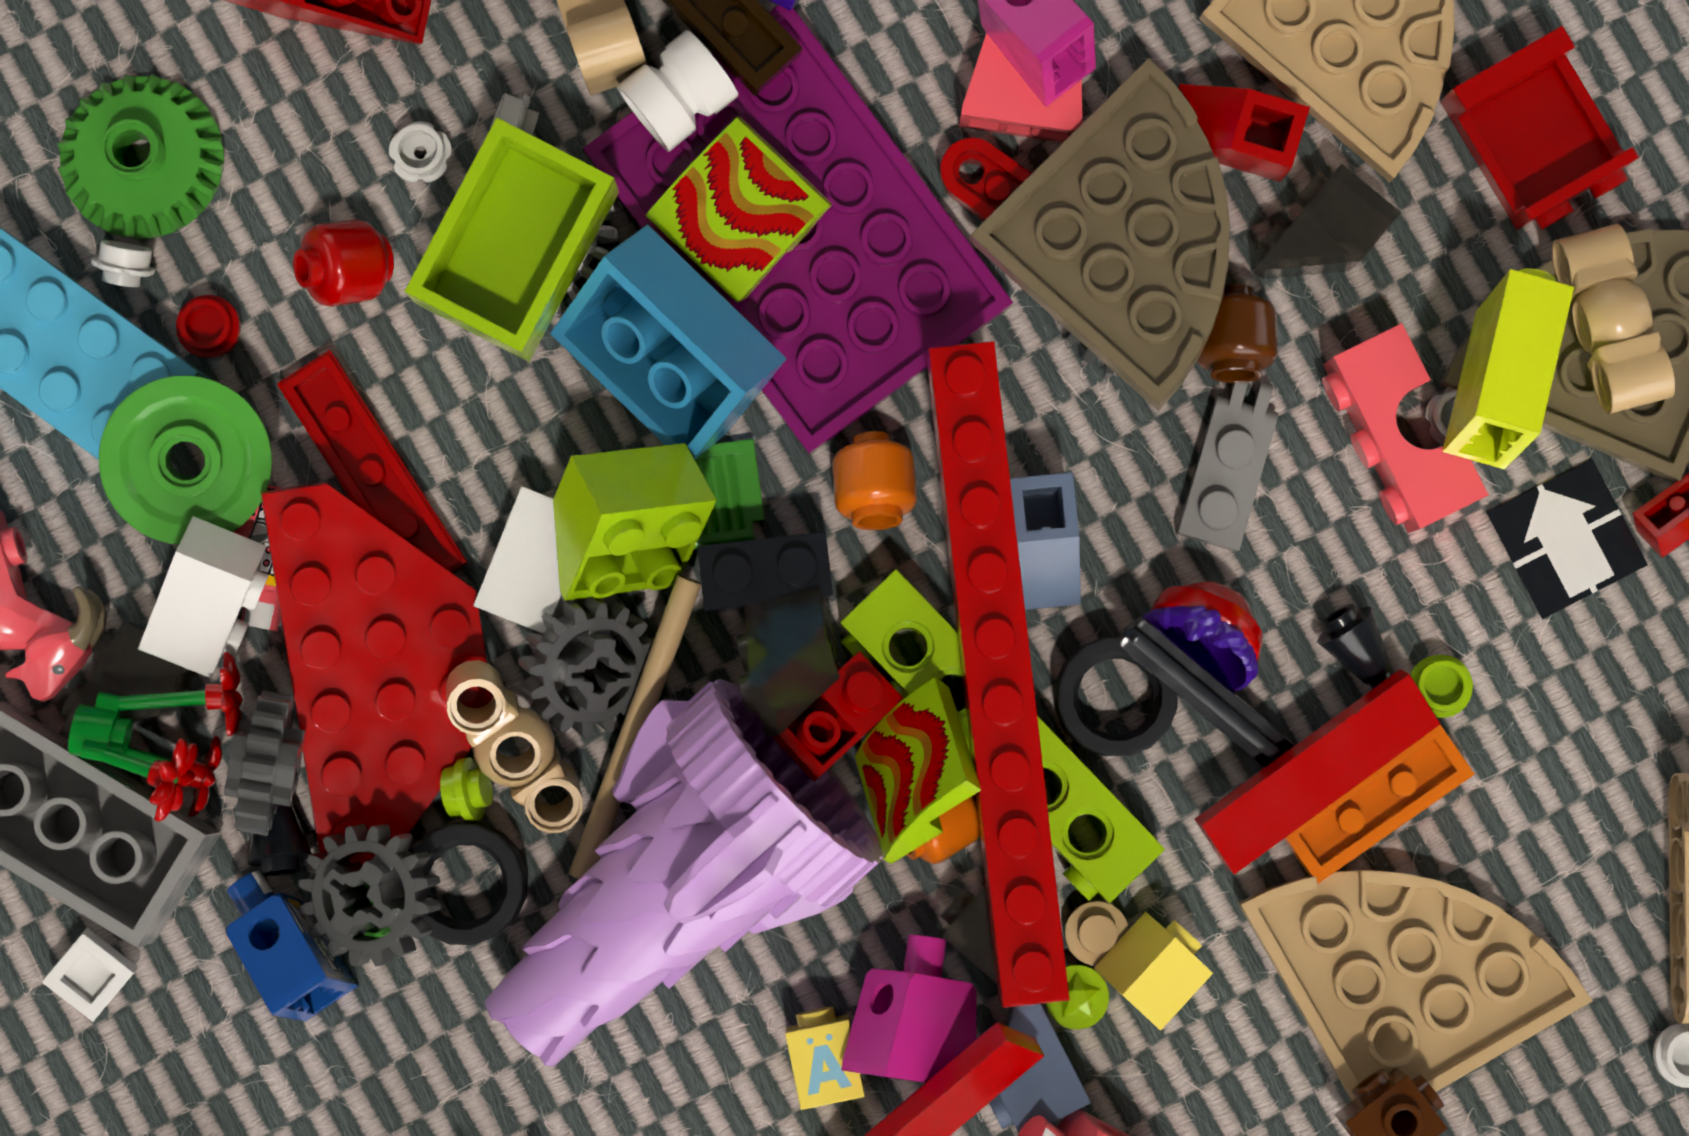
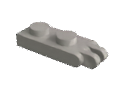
M1260 381L1253 405L1243 402L1248 382L1233 383L1229 397L1217 394L1176 535L1233 552L1240 550L1278 419V412L1267 409L1273 384Z

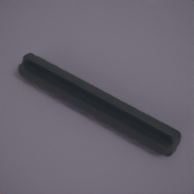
M1139 617L1125 627L1119 639L1120 647L1263 768L1296 745L1148 619Z

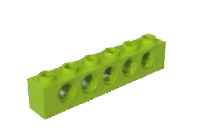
M897 569L840 622L842 628L848 633L840 643L852 656H855L860 651L871 664L876 662L892 679L890 684L904 699L934 677L939 680L944 676L954 675L963 679L958 633ZM901 630H913L921 635L926 645V652L920 663L913 666H903L894 661L889 652V642L895 633ZM965 706L957 714L971 755ZM1037 716L1043 768L1050 770L1058 782L1057 794L1052 801L1047 803L1052 847L1070 864L1062 874L1088 901L1098 893L1103 900L1111 903L1165 848ZM1090 814L1100 822L1102 838L1095 848L1089 851H1078L1069 841V826L1078 816Z

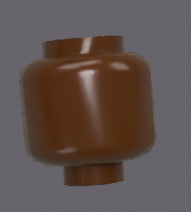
M1242 284L1225 285L1223 299L1213 330L1197 363L1203 369L1210 371V377L1219 382L1245 383L1255 381L1261 377L1262 370L1270 367L1277 357V311L1269 300L1254 295V288Z

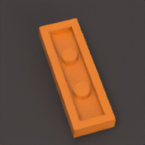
M1439 725L1284 838V841L1307 874L1311 877L1316 876L1317 884H1319L1474 776L1475 773L1443 727Z

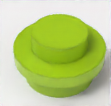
M1444 654L1431 655L1420 660L1410 672V676L1436 718L1454 716L1462 711L1470 701L1473 691L1470 672L1455 657Z
M471 757L458 759L453 767L443 769L440 778V791L447 814L451 818L463 817L467 822L480 821L484 816L486 806L492 804L493 787L491 779L481 772L479 766Z

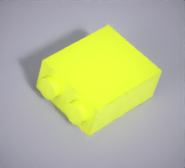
M1524 268L1517 271L1510 269L1477 309L1442 452L1505 469L1541 433L1574 291L1573 286L1555 282V277L1543 270Z

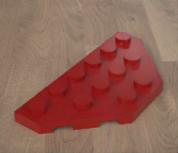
M326 482L262 491L260 494L293 697L295 699L298 728L306 732L303 758L318 851L328 853L323 839L327 836L339 833L345 836L346 827L365 824L368 831L371 826L389 824L391 831L390 840L395 835L409 833L439 793L443 769L453 767L456 761L464 758L472 748L468 743L466 734L455 727L448 716L446 682L449 674L456 666L466 661L480 660L487 663L479 608L473 606L477 598L476 590ZM480 686L470 687L459 695L458 700L464 706L480 708L492 699V693ZM359 852L352 856L349 861L351 863L361 862L364 864L365 861L373 859L375 854Z

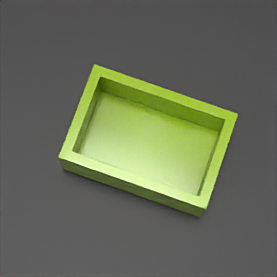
M496 118L404 292L415 304L530 362L619 193L614 177Z

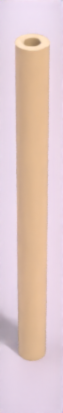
M677 575L569 870V874L577 879L601 859L594 850L609 837L621 802L613 796L612 788L619 779L625 758L640 728L652 709L659 702L701 587V582L692 578Z

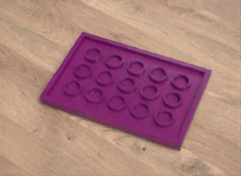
M778 5L769 13L803 49L801 55L755 97L712 53V56L734 84L739 96L717 114L713 113L708 117L696 113L694 115L696 131L670 152L666 151L648 132L636 115L631 112L583 147V151L596 169L614 177L619 190L617 197L638 226L642 229L648 224L787 358L761 392L807 454L810 455L928 368L927 355L929 348L960 345L1012 307L1014 302L794 8L789 11ZM737 117L745 120L833 204L792 251L785 253L750 295L739 303L728 295L645 216L688 166Z

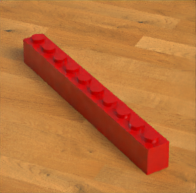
M995 342L929 348L927 367L971 757L981 787V791L976 793L999 1002L1003 1008L1069 1001Z

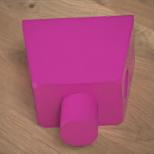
M978 0L981 25L985 32L1045 107L1096 69L1094 23L1073 0Z
M908 934L903 971L871 969L865 975L842 1060L841 1071L926 1083L976 1040L977 990L972 983L942 978L946 939Z

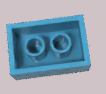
M648 224L602 258L550 333L664 445L685 443L694 460L730 431L787 359Z

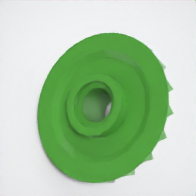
M152 74L138 77L125 75L120 80L111 83H101L99 89L90 96L80 98L79 107L72 116L65 119L66 128L62 140L57 143L60 151V166L57 169L63 179L66 188L65 193L85 218L111 234L133 239H150L176 232L195 220L206 209L219 187L224 166V147L219 127L206 105L196 95L177 82L168 81ZM138 140H148L150 143V153L147 160L139 166L126 167L124 154L127 148Z
M170 376L138 388L127 396L115 409L102 434L99 448V472L108 499L114 509L129 525L150 538L179 545L192 516L234 532L254 514L262 502L260 492L267 491L272 473L271 443L259 415L244 397L223 383L199 376ZM191 442L202 450L205 457V466L200 474L185 476L173 468L171 451L175 444Z

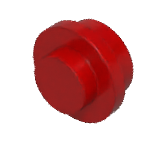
M201 295L191 299L181 308L176 320V333L180 343L188 352L200 358L213 359L227 354L234 348L240 337L241 321L236 309L225 299L215 295Z

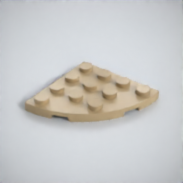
M1213 0L1199 18L1200 21L1296 103L1309 106V114L1389 183L1396 177L1415 152L1435 113L1434 110L1442 91L1446 71L1451 63L1455 30L1454 0Z
M1366 869L1336 871L1319 884H1317L1316 876L1300 877L1267 888L1238 902L1240 909L1351 1101L1356 1098L1352 1092L1354 1087L1379 1069H1384L1388 1074L1397 1068L1407 1074L1411 1080L1421 1074L1437 1092L1592 1002V999L1574 972L1542 938L1537 937L1524 924L1506 913L1499 906L1467 890L1435 879L1394 871Z

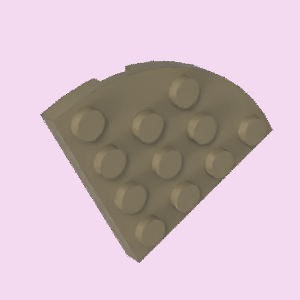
M1148 58L970 236L972 244L1159 412L1190 373L1213 330L1223 299L1228 271L1230 220L1227 193L1217 157H1214L1207 137L1197 122L1198 116L1173 81Z
M1644 229L1626 233L1631 245L1634 265L1638 270V275L1633 283L1644 290L1650 303L1653 316L1652 333L1659 332L1661 344L1665 348L1673 368L1675 378L1674 396L1611 414L1605 413L1597 399L1591 371L1587 365L1592 354L1585 351L1579 342L1573 322V305H1570L1542 428L1674 483L1681 480L1689 461V231H1653V229ZM1552 260L1539 268V270L1553 275L1556 279L1555 282H1558ZM1471 331L1454 354L1440 385L1458 389Z

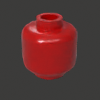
M354 219L322 223L313 226L305 233L300 249L294 254L293 270L299 285L306 288L309 295L321 305L334 307L368 302L378 297L383 291L386 282L393 275L394 256L388 239L367 221Z

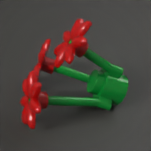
M229 652L223 653V668H220L221 683L206 684L205 690L127 696L99 692L95 706L80 703L75 711L68 740L69 754L105 762L146 777L148 785L156 787L149 800L151 804L157 805L154 816L155 821L160 822L164 820L171 810L177 811L181 809L183 804L182 787L185 786L194 787V798L189 816L194 817L198 815L208 803L210 796L209 787L216 782L214 771L219 767L222 760V742L220 738L214 736L203 763L195 761L198 753L197 745L191 743L187 746V742L181 738L176 743L172 759H168L129 747L133 723L132 719L121 718L120 711L206 705L207 710L221 709L222 712H225L226 735L232 736L237 732L239 720H242V713L239 707H241L243 702L239 691H236L240 683L241 674L236 667L233 655Z

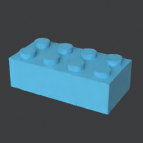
M0 227V388L99 460L100 442L109 418L118 405L138 388L170 376H199L210 379L14 235Z

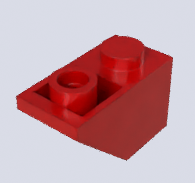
M1192 84L1178 85V89L1198 116L1197 122L1207 137L1213 155L1217 157L1219 164L1277 182H1281L1292 169L1309 113V106L1249 88Z
M859 651L782 721L770 735L815 782L904 698Z

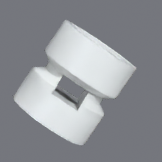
M685 30L664 47V51L660 54L661 68L657 69L643 64L616 86L620 95L639 121L668 152L696 131L694 116L696 113L708 117L713 113L717 114L739 96L734 84L723 68L699 39L688 30Z

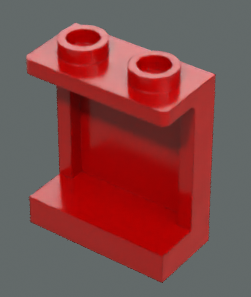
M1563 25L1454 87L1440 102L1517 231L1533 221L1537 223L1540 230L1556 223L1575 211L1569 200L1588 189L1595 199L1629 180L1623 169L1640 158L1634 147L1623 151L1568 60L1567 55L1575 48V45Z

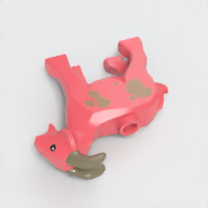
M0 510V651L25 650L24 664L12 668L5 673L6 679L23 681L34 700L45 702L54 698L84 667L105 632L107 612L100 597L93 591L85 590L81 586L73 588L74 597L79 608L77 623H73L28 600L19 568L20 564L27 563L28 560L26 546L18 528L15 526L9 528L5 514Z

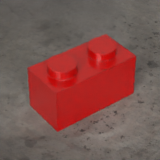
M1689 473L1632 513L1637 533L1661 558L1689 540Z

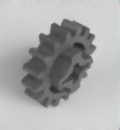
M588 597L584 610L572 600L563 601V617L556 619L551 614L545 612L541 616L547 628L542 636L528 633L525 638L536 649L534 655L519 658L518 665L533 675L520 684L521 690L530 698L535 699L530 706L533 711L544 720L549 719V723L560 732L566 733L572 727L581 736L590 737L594 723H597L605 731L611 733L615 731L614 716L618 713L626 716L647 660L645 656H648L653 640L643 634L648 625L635 614L629 615L630 610L615 600H612L607 605L599 598ZM610 630L615 631L618 635L623 651L615 650L616 640L610 636ZM554 681H560L563 684V692L569 696L568 702L563 701L559 697Z
M262 690L261 696L259 695L256 711L253 712L252 721L240 719L235 735L233 734L224 795L238 798L235 809L236 831L268 836L269 829H272L274 814L277 812L278 805L291 807L293 794L297 789L306 733L305 730L292 728L295 699H293L292 695Z
M365 824L346 827L345 836L341 833L327 836L323 839L328 853L319 852L311 854L306 860L317 871L316 875L299 880V887L312 892V901L299 907L300 914H315L318 923L310 930L309 935L312 939L326 934L331 938L326 953L330 957L344 954L349 950L350 966L357 967L369 963L371 959L375 967L394 962V954L402 957L413 953L417 949L412 937L419 939L430 935L433 931L430 924L423 919L424 914L438 911L441 908L440 902L428 898L427 888L434 887L440 883L439 876H424L421 869L430 859V854L428 851L412 855L408 850L413 836L409 833L395 835L390 840L391 831L389 824L371 826L369 831ZM359 852L375 854L373 859L365 861L364 864L361 862L351 863L349 861L352 856ZM375 926L380 929L384 927L391 929L383 937H369L365 935L367 930Z

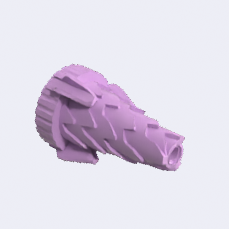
M718 679L715 682L707 683L689 701L662 700L652 709L625 758L619 779L612 788L613 796L619 802L630 803L637 811L594 850L601 859L564 892L558 905L560 911L521 947L527 955L507 973V976L484 1001L491 1019L503 1023L510 1034L525 1049L540 1057L544 1065L555 1066L598 1026L625 1014L651 993L660 983L663 982L670 989L714 948L720 946L726 952L748 931L752 934L766 931L822 913L842 902L853 892V886L881 862L883 852L880 849L878 837L865 813L848 792L842 781L829 768L814 782L770 735L784 719L743 687Z

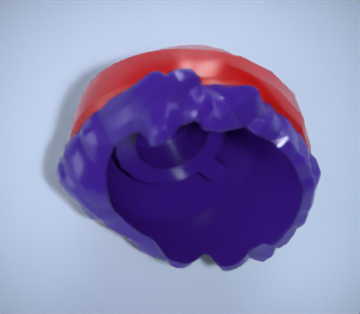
M1216 581L1172 586L1163 590L1156 599L1151 611L1142 616L1160 629L1233 692L1247 687L1258 675L1257 663L1263 643L1262 630L1257 624L1246 599L1240 592Z

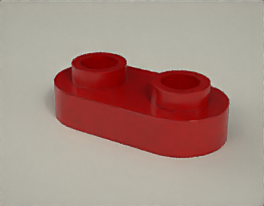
M965 138L952 144L945 152L940 166V180L945 192L982 221H985L1032 174L995 146L979 138ZM970 163L978 165L983 172V178L975 184L964 182L959 175V170L962 166Z

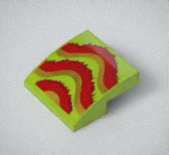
M737 117L688 166L645 216L728 295L739 303L750 295L785 253L792 251L833 204L745 120Z
M935 677L912 692L885 715L872 729L855 755L880 848L883 852V858L890 864L943 833L939 816L981 791L950 688Z

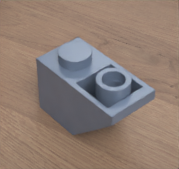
M1073 472L1010 478L1025 610L1080 605V536Z

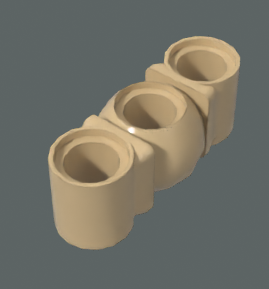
M1614 224L1554 240L1552 243V261L1556 278L1559 283L1574 287L1570 304L1573 305L1574 327L1581 346L1585 351L1592 354L1587 365L1591 371L1594 390L1603 411L1611 414L1672 398L1675 393V378L1671 361L1661 344L1659 332L1652 333L1653 316L1646 293L1640 286L1633 283L1638 275V270L1634 265L1629 239L1622 226Z
M476 660L466 661L456 666L449 674L446 682L447 713L452 724L466 734L468 743L473 747L474 758L481 772L495 783L510 787L511 797L515 802L524 806L530 823L538 830L547 833H561L572 828L580 819L583 811V798L579 778L574 768L562 760L560 752L555 746V736L548 722L531 709L520 707L517 696L514 692L505 688L499 672L489 663ZM480 686L493 694L492 699L480 708L464 706L458 700L459 695L470 687ZM513 736L525 738L531 743L530 748L524 754L517 757L503 755L497 750L498 745L503 740ZM557 785L569 792L568 796L556 805H546L536 799L537 794L548 786Z

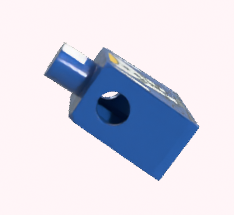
M261 871L245 875L227 889V893L241 914V917L225 928L226 934L273 1016L306 1022L359 986L339 955L330 957L326 954L330 942L328 937L323 935L311 938L309 932L318 922L312 914H300L299 907L305 904L301 899L281 892L274 894ZM279 931H280L279 938H278V940H277V942H276L277 934H278Z

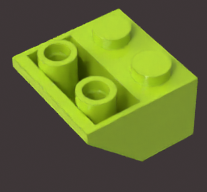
M685 443L574 455L570 457L553 499L559 587L565 601L588 597L605 598L617 593L645 589L662 590L673 586L677 575L683 574L717 501Z

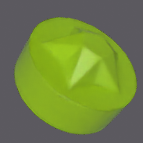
M1078 963L1067 964L1066 972L1070 1000L1045 1003V1006L1051 1017L1060 1025L1069 1029H1085L1096 1024L1104 1016L1109 1004L1108 987L1102 976L1091 967Z

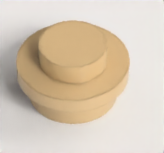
M1090 901L1078 906L1068 917L1064 932L1065 941L1070 952L1078 960L1096 966L1124 936L1129 927L1124 915L1116 907L1103 901Z

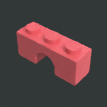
M1402 323L1332 357L1323 364L1328 374L1322 378L1325 392L1338 412L1346 409L1357 431L1350 435L1352 445L1360 461L1367 469L1372 466L1375 467L1385 489L1379 491V497L1388 517L1394 525L1397 526L1403 523L1407 533H1411L1489 495L1472 460L1442 452L1444 446L1436 449L1418 448L1406 441L1401 435L1396 421L1397 408L1401 399L1407 393L1431 381Z

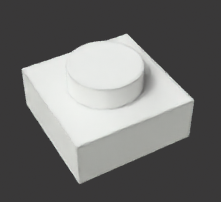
M86 928L45 976L42 983L93 1022L134 974L137 966L89 928Z

